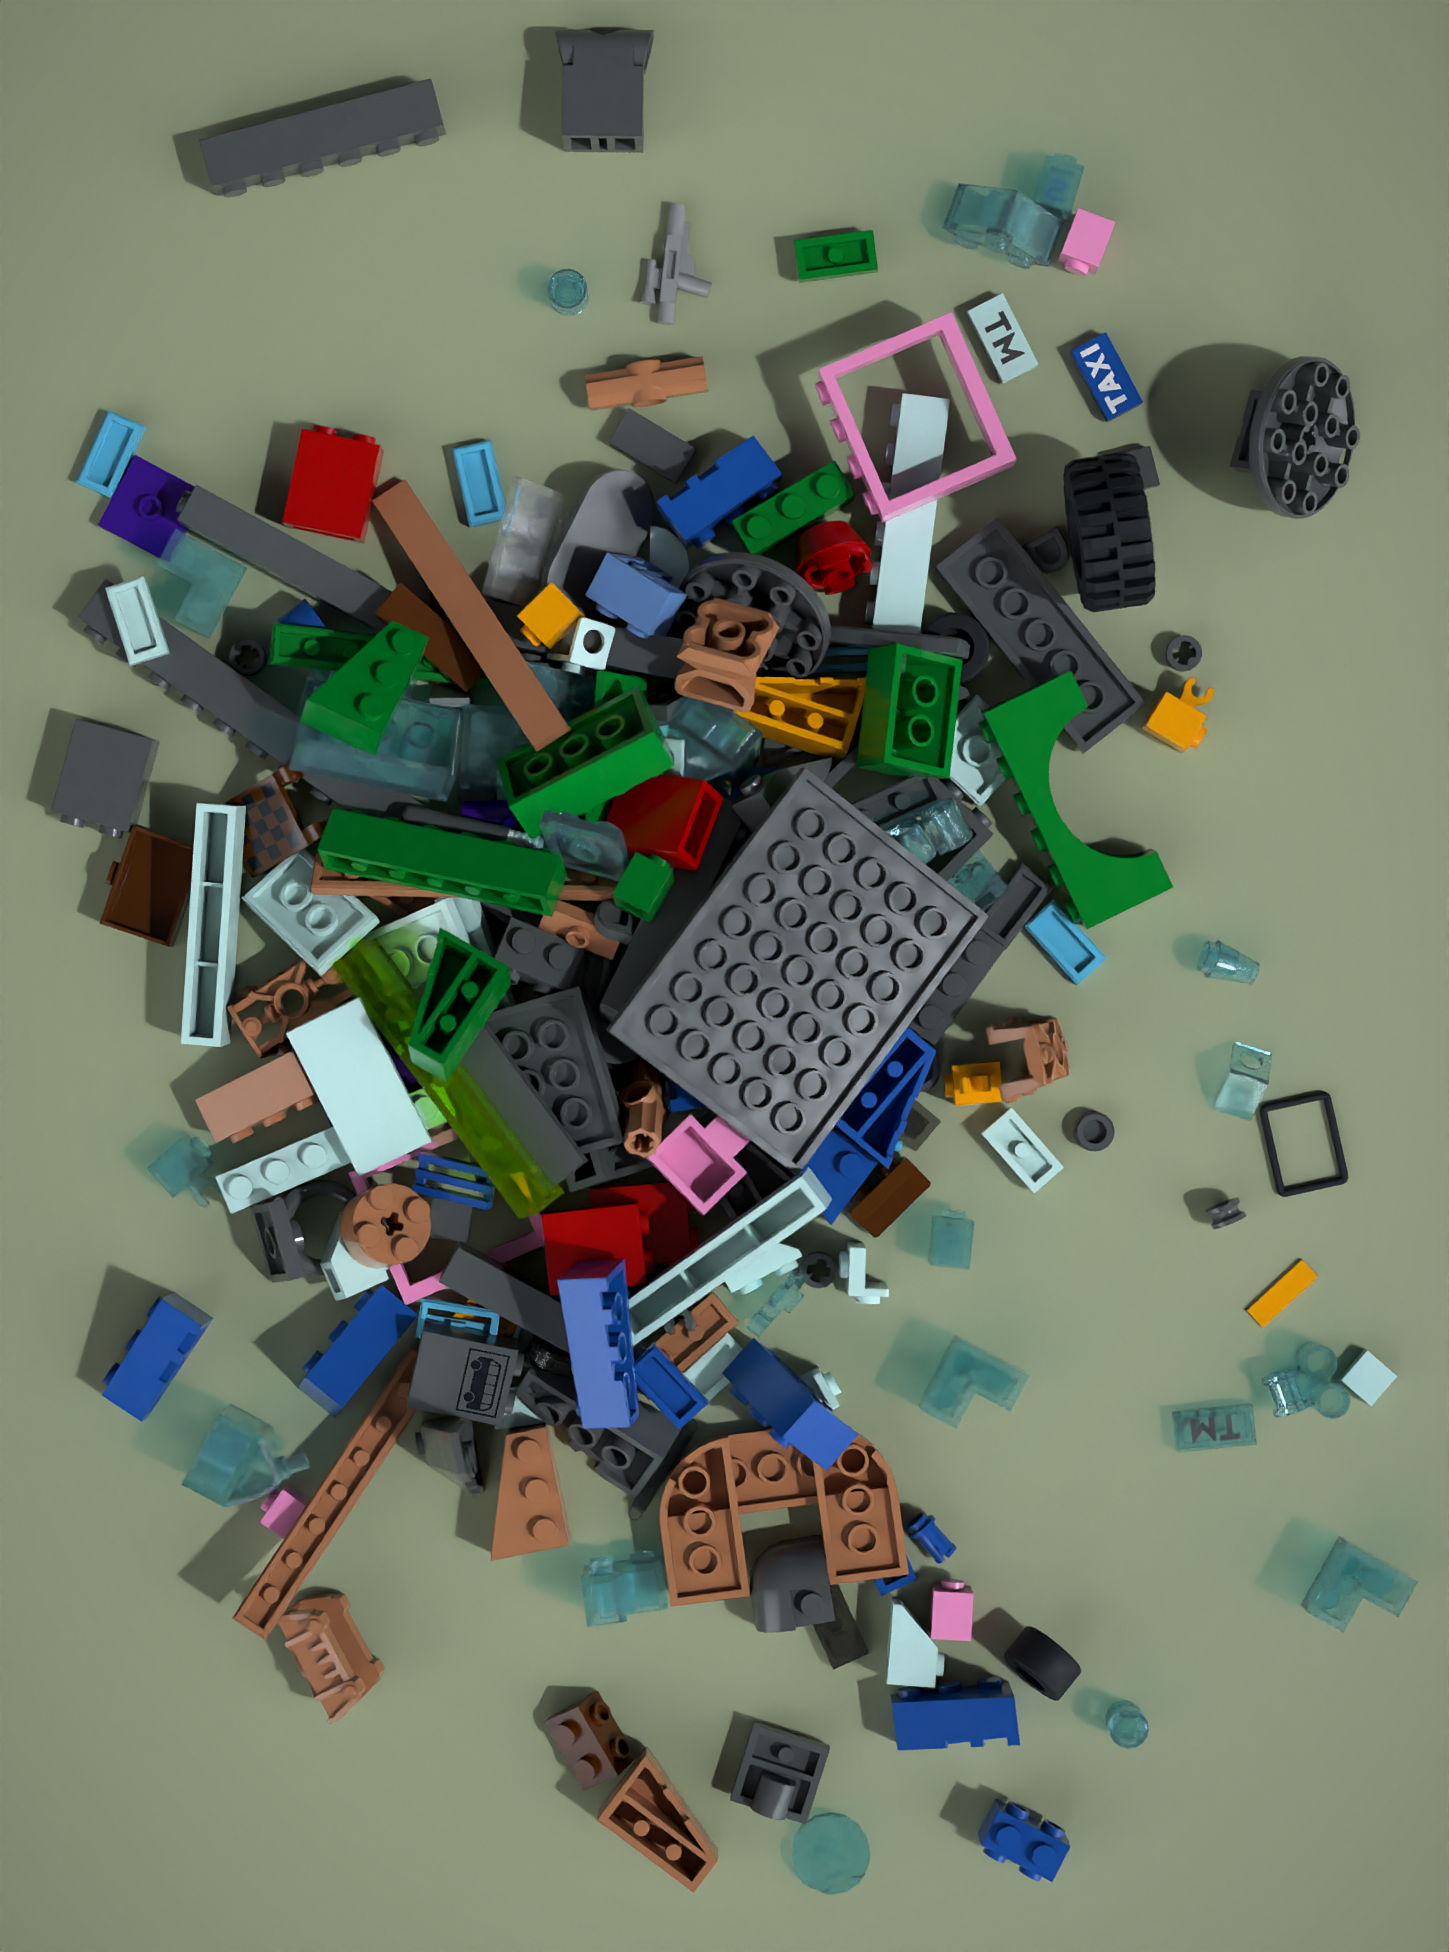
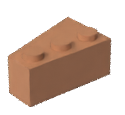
M646 1746L599 1808L597 1820L694 1893L717 1863L718 1848L648 1746Z

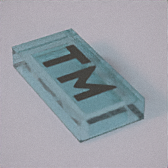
M1251 1403L1172 1411L1177 1453L1257 1445L1254 1412Z

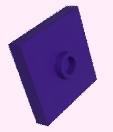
M135 455L98 525L170 564L188 531L186 527L178 522L177 519L180 513L176 512V507L185 491L187 490L192 493L195 486Z

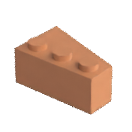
M295 1050L195 1099L215 1143L230 1137L234 1144L253 1135L252 1126L263 1122L266 1128L287 1118L285 1110L295 1106L297 1111H301L319 1102V1099Z
M546 1423L512 1428L506 1434L490 1561L568 1546L570 1544L571 1533L550 1429Z

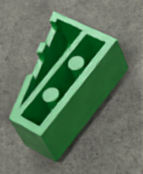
M391 621L306 700L300 722L375 756L422 661L429 637Z
M440 928L432 963L430 962L425 990L419 1003L408 1047L413 1064L447 1082L510 987L511 978L509 966Z

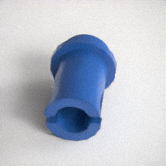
M921 1512L907 1525L910 1531L909 1537L917 1539L934 1558L935 1562L940 1564L945 1561L943 1556L945 1555L949 1558L957 1547L934 1523L935 1517L933 1515L928 1516L925 1512Z

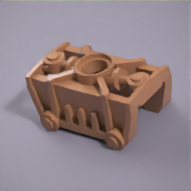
M300 958L256 987L255 984H249L240 990L241 993L238 994L240 998L229 1005L227 1009L259 1058H266L276 1054L280 1057L293 1051V1046L286 1034L287 1031L360 996L338 961L319 979L314 981L310 977L303 982L305 972L312 967ZM344 982L348 987L347 990L328 1002L313 1000L322 994L320 988L326 984L336 985ZM290 989L298 990L304 998L302 1008L294 1013L286 1011L281 1003L283 994ZM262 1000L273 1001L264 1007L265 1014L258 1018L247 1017L241 1019L238 1015ZM270 1020L273 1024L282 1020L279 1033L258 1046L255 1039L262 1032L263 1025Z
M1015 1016L1006 1018L1003 1024L996 1022L988 1024L989 1027H986L989 1045L1025 1039L1023 1046L1030 1074L1018 1076L1013 1080L998 1084L1002 1102H1016L1018 1098H1021L1020 1094L1022 1096L1034 1094L1033 1092L1037 1091V1088L1069 1075L1068 1044L1063 1037L1057 1018L1022 1021L1021 1018Z
M327 1593L305 1597L287 1608L277 1622L288 1640L284 1643L286 1648L295 1655L299 1672L305 1680L310 1682L313 1698L316 1702L321 1701L329 1716L327 1720L330 1724L341 1719L355 1703L361 1700L380 1680V1676L385 1671L381 1660L377 1657L373 1658L348 1612L350 1603L343 1593Z

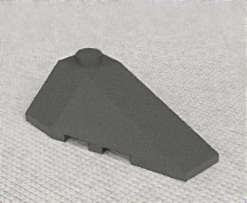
M534 1367L530 1368L516 1390V1395L547 1425L558 1426L570 1437L567 1444L575 1452L582 1449L596 1463L593 1469L603 1479L635 1499L664 1460L681 1431L661 1411L638 1401L639 1417L631 1427L583 1429L581 1416H578L575 1410V1380Z
M453 1416L423 1420L420 1425L421 1431L415 1432L419 1456L426 1455L428 1466L472 1496H481L485 1488L472 1420Z

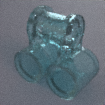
M1310 1341L1300 1346L1295 1356L1297 1367L1280 1370L1262 1378L1263 1385L1269 1387L1275 1405L1273 1414L1276 1418L1289 1416L1312 1406L1314 1410L1324 1417L1334 1419L1343 1416L1348 1411L1351 1403L1350 1395L1346 1388L1336 1381L1328 1379L1336 1371L1338 1365L1337 1357L1330 1348L1320 1342ZM1315 1351H1323L1325 1355L1324 1366L1317 1371L1309 1370L1307 1360L1310 1354ZM1327 1389H1336L1338 1401L1335 1406L1322 1408L1320 1403L1322 1393Z

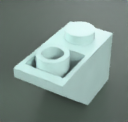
M343 1211L339 1212L320 1263L336 1301L346 1299L389 1279L386 1273L389 1267L370 1268L355 1261L348 1253L349 1250L345 1245L344 1239H341L339 1231L340 1218Z
M781 1241L725 1282L731 1293L740 1290L742 1295L747 1294L762 1286L761 1278L775 1271L778 1277L798 1267L796 1259L802 1257V1253L798 1246Z

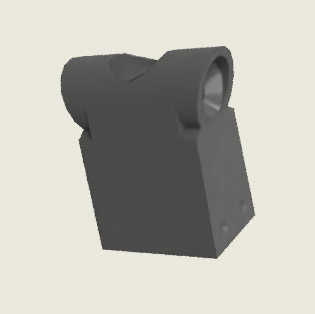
M555 29L563 65L562 139L564 152L644 153V75L652 50L654 30H619L602 35L588 29Z

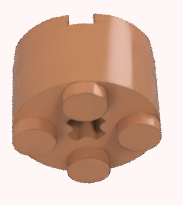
M383 1184L359 1193L345 1206L339 1224L341 1239H344L351 1257L364 1266L386 1268L413 1260L428 1242L431 1231L430 1207L415 1191L400 1184ZM381 1220H387V1225L390 1227L389 1233H385L386 1227L381 1224Z

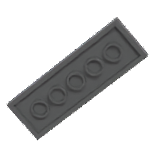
M998 517L935 566L936 571L975 620L981 624L987 635L1029 687L1062 671H1072L1088 708L1074 716L1065 725L1063 730L1082 754L1147 704Z

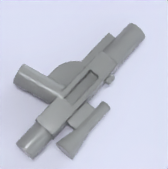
M679 203L670 204L666 242H662V249L665 250L663 269L656 268V260H648L646 285L640 301L644 305H656L654 289L661 290L658 323L663 325L674 324L677 289L708 298L712 282L695 277V263L687 252L690 222L684 221L686 205Z

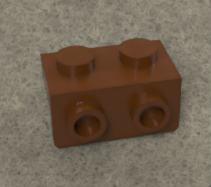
M905 1155L899 1161L893 1157L889 1169L883 1166L877 1172L881 1178L871 1188L865 1184L849 1201L853 1205L848 1210L849 1214L874 1238L879 1237L931 1185V1182Z
M598 1691L590 1693L581 1702L551 1715L544 1721L583 1791L619 1776L636 1759L629 1741L624 1737L611 1714L610 1708Z

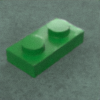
M873 230L794 240L799 283L878 272Z

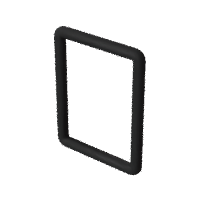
M1313 1093L1268 1103L1260 1108V1118L1276 1190L1280 1196H1293L1342 1185L1348 1181V1171L1329 1093ZM1324 1100L1341 1177L1284 1189L1267 1112Z

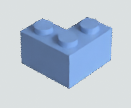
M613 553L606 554L585 594L597 602L596 610L613 619H617L619 616L628 622L626 628L630 632L644 639H648L650 635L665 637L687 596L686 593L670 584L673 579L671 575L640 557Z

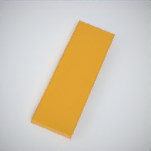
M1301 1259L1247 1309V1312L1262 1328L1265 1327L1318 1276Z

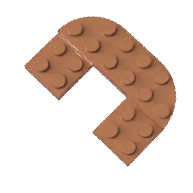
M773 1427L718 1435L690 1449L671 1471L665 1483L660 1503V1530L671 1607L750 1596L739 1514L819 1504L830 1585L909 1575L897 1487L892 1471L881 1452L867 1438L856 1432L858 1436L826 1471L792 1444L787 1449L782 1447L769 1434Z

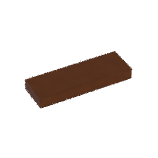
M402 583L398 584L373 614L386 626L391 621H394L429 637L423 658L463 693H466L484 672L460 634Z

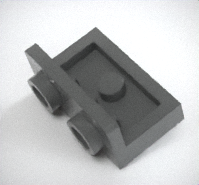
M511 917L493 958L509 966L512 985H517L518 982L533 987L532 992L535 995L544 997L570 989L586 948L574 947L563 938Z

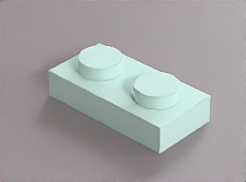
M1012 1107L1007 1109L981 1132L984 1138L1033 1193H1036L1064 1168Z

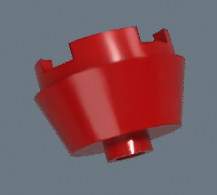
M845 521L821 523L808 529L797 539L795 573L801 576L813 590L824 589L826 595L840 593L857 585L855 580L857 575L863 571L871 572L872 563L869 558L871 549L849 523Z

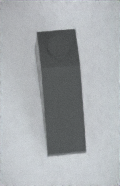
M830 757L776 770L763 777L755 774L741 784L739 787L741 793L731 806L751 833H753L801 767L807 768L824 782L836 765V762Z

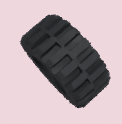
M1127 452L1072 460L1064 467L1063 488L1070 551L1077 589L1083 608L1094 613L1148 604L1155 596L1156 587L1154 545L1144 482L1136 457Z

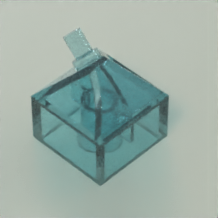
M688 697L668 722V737L684 739L683 777L704 779L722 797L730 798L759 763L763 732L729 708ZM670 750L671 755H672V758H673V761H674V755H673L672 751Z
M230 1404L219 1413L181 1485L222 1507H229L250 1502L267 1495L279 1488L283 1480L290 1479L291 1474L309 1469L310 1467L305 1453L287 1459L284 1455L279 1456L273 1426Z

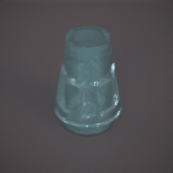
M1217 940L1215 943L1206 941L1198 956L1197 970L1204 972L1206 978L1251 985L1258 975L1259 962L1252 960L1220 940Z

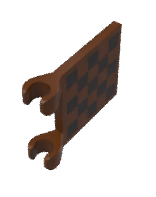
M300 761L282 766L272 775L223 803L246 806L243 861L252 878L259 876L303 849L320 841L329 818L304 828L284 788L306 775Z

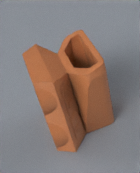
M719 598L702 603L698 607L695 623L684 633L683 645L676 656L686 662L676 677V692L686 697L739 712H748L754 703L756 672L779 630V626L771 614Z

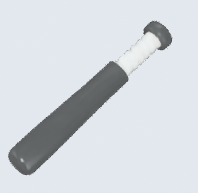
M407 806L401 816L402 821L416 826L433 825L443 831L455 834L468 832L485 840L495 842L507 840L517 844L519 847L534 850L546 848L554 851L556 854L559 851L560 835L550 833L549 836L539 835L531 840L526 832L512 830L510 826L416 806Z

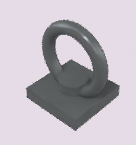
M314 1180L298 1186L285 1199L250 1206L272 1283L292 1281L305 1277V1272L314 1275H324L320 1265L322 1259H315L303 1253L305 1250L303 1234L297 1220L293 1216L297 1208L304 1201L315 1196H330L346 1206L351 1199L357 1196L351 1189L331 1180Z

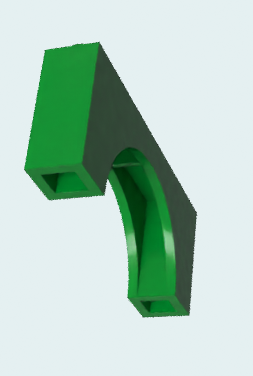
M1065 670L980 711L984 721L978 723L988 745L995 742L1001 754V757L995 760L1005 781L1013 779L1018 793L1012 795L1021 815L1029 814L1033 821L1035 829L1031 830L1030 834L1039 852L1046 850L1053 863L1047 866V870L1056 888L1064 886L1070 899L1065 901L1064 905L1072 922L1075 924L1080 921L1083 927L1089 929L1174 887L1157 851L1148 849L1140 853L1128 855L1104 853L1081 842L1061 819L1050 790V758L1055 742L1065 725L1079 712L1088 708L1072 671Z

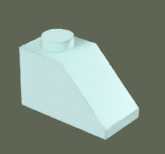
M891 1597L885 1673L886 1682L891 1685L935 1688L936 1676L943 1677L944 1653L938 1652L936 1640L930 1638L929 1632L902 1600Z

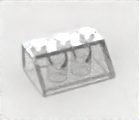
M513 475L482 591L486 600L526 607L545 589L542 587V572L555 545L552 542L556 527L563 529L569 508L568 505L563 504L564 498L562 493Z

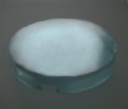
M833 1812L815 1815L807 1820L806 1825L802 1824L794 1836L791 1849L794 1871L802 1883L809 1888L829 1895L847 1892L859 1884L865 1875L871 1856L867 1836L860 1825L846 1815Z

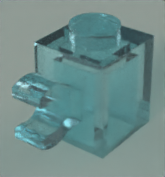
M189 1135L182 1136L147 1167V1170L172 1198L179 1196L188 1188L194 1195L197 1204L206 1208L210 1205V1202L203 1195L206 1186H212L219 1194H222L216 1178L202 1177L214 1163L209 1158L212 1155V1151L198 1136L194 1139Z

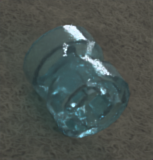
M562 269L554 273L547 286L549 300L553 309L565 316L579 314L587 306L589 300L587 283L584 277L572 269Z
M1119 1701L1111 1705L1106 1712V1729L1114 1743L1129 1749L1135 1748L1145 1741L1149 1731L1148 1721L1139 1706L1133 1702Z

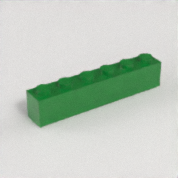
M333 809L317 848L326 870L551 917L567 877L561 855L546 848L534 850L519 847L517 844L507 840L495 842L481 839L477 835L468 832L455 834L443 831L433 825L416 826L407 824L395 817L377 818L368 816L366 813L356 809L348 811Z

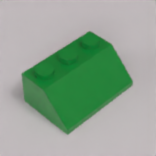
M899 643L869 649L856 767L888 775L950 778L962 660Z

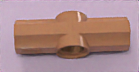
M703 356L663 363L660 360H645L631 363L626 366V369L585 375L591 411L630 404L633 407H647L662 404L667 401V398L708 392Z
M642 1057L634 1060L633 1067L629 1069L628 1085L621 1092L620 1100L626 1109L624 1146L629 1154H638L644 1158L656 1154V1148L661 1143L662 1126L669 1119L670 1113L663 1102L665 1075Z

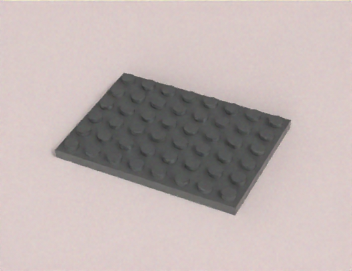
M801 767L606 1030L790 1172L798 1176L989 915L811 771Z

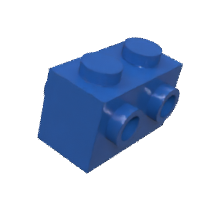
M995 1799L978 1832L980 1844L985 1847L983 1852L998 1862L1004 1863L1008 1859L1020 1865L1018 1870L1035 1881H1040L1041 1877L1053 1882L1071 1847L1067 1836L1064 1834L1065 1830L1049 1820L1044 1819L1042 1823L1030 1817V1812L1015 1802L1008 1801L1005 1804Z

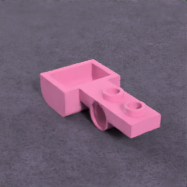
M690 1114L661 1141L656 1148V1154L646 1158L701 1215H704L747 1173L733 1157L750 1140L719 1116L715 1117L704 1128Z

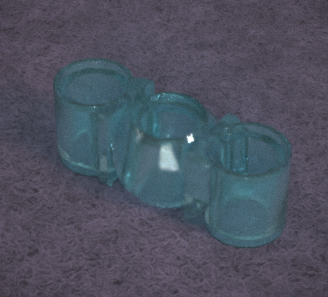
M953 798L937 802L926 811L919 813L921 820L916 818L908 819L895 826L889 832L892 838L925 864L935 857L937 851L941 856L964 845L973 836L970 826Z

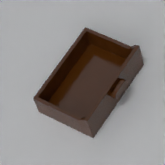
M133 826L121 862L113 861L110 867L106 884L112 885L100 924L167 947H173L190 899L194 846Z

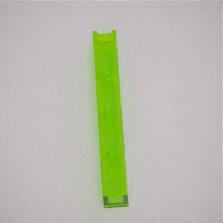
M376 937L359 941L356 944L357 947L343 959L333 963V967L356 998L361 997L372 1020L519 1219L529 1216L535 1217L561 1196L564 1191L559 1185L553 1186L461 1061L447 1082L411 1062L408 1045L419 1004L411 994L414 988Z

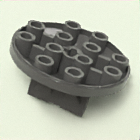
M1313 356L1296 357L1286 362L1275 372L1263 391H1250L1242 420L1244 421L1240 436L1237 438L1229 467L1252 474L1256 491L1270 511L1282 517L1303 519L1323 509L1338 489L1347 484L1349 479L1348 467L1353 449L1359 443L1360 431L1355 426V409L1349 378L1343 375L1335 364L1325 358ZM1346 449L1344 462L1341 464L1339 460L1343 450Z
M745 552L716 554L694 565L679 587L681 591L687 594L676 615V620L683 637L685 631L695 623L698 607L702 603L711 601L714 598L766 611L771 614L779 626V630L756 672V677H795V679H805L819 667L828 650L831 626L826 608L821 599L801 576L775 560Z

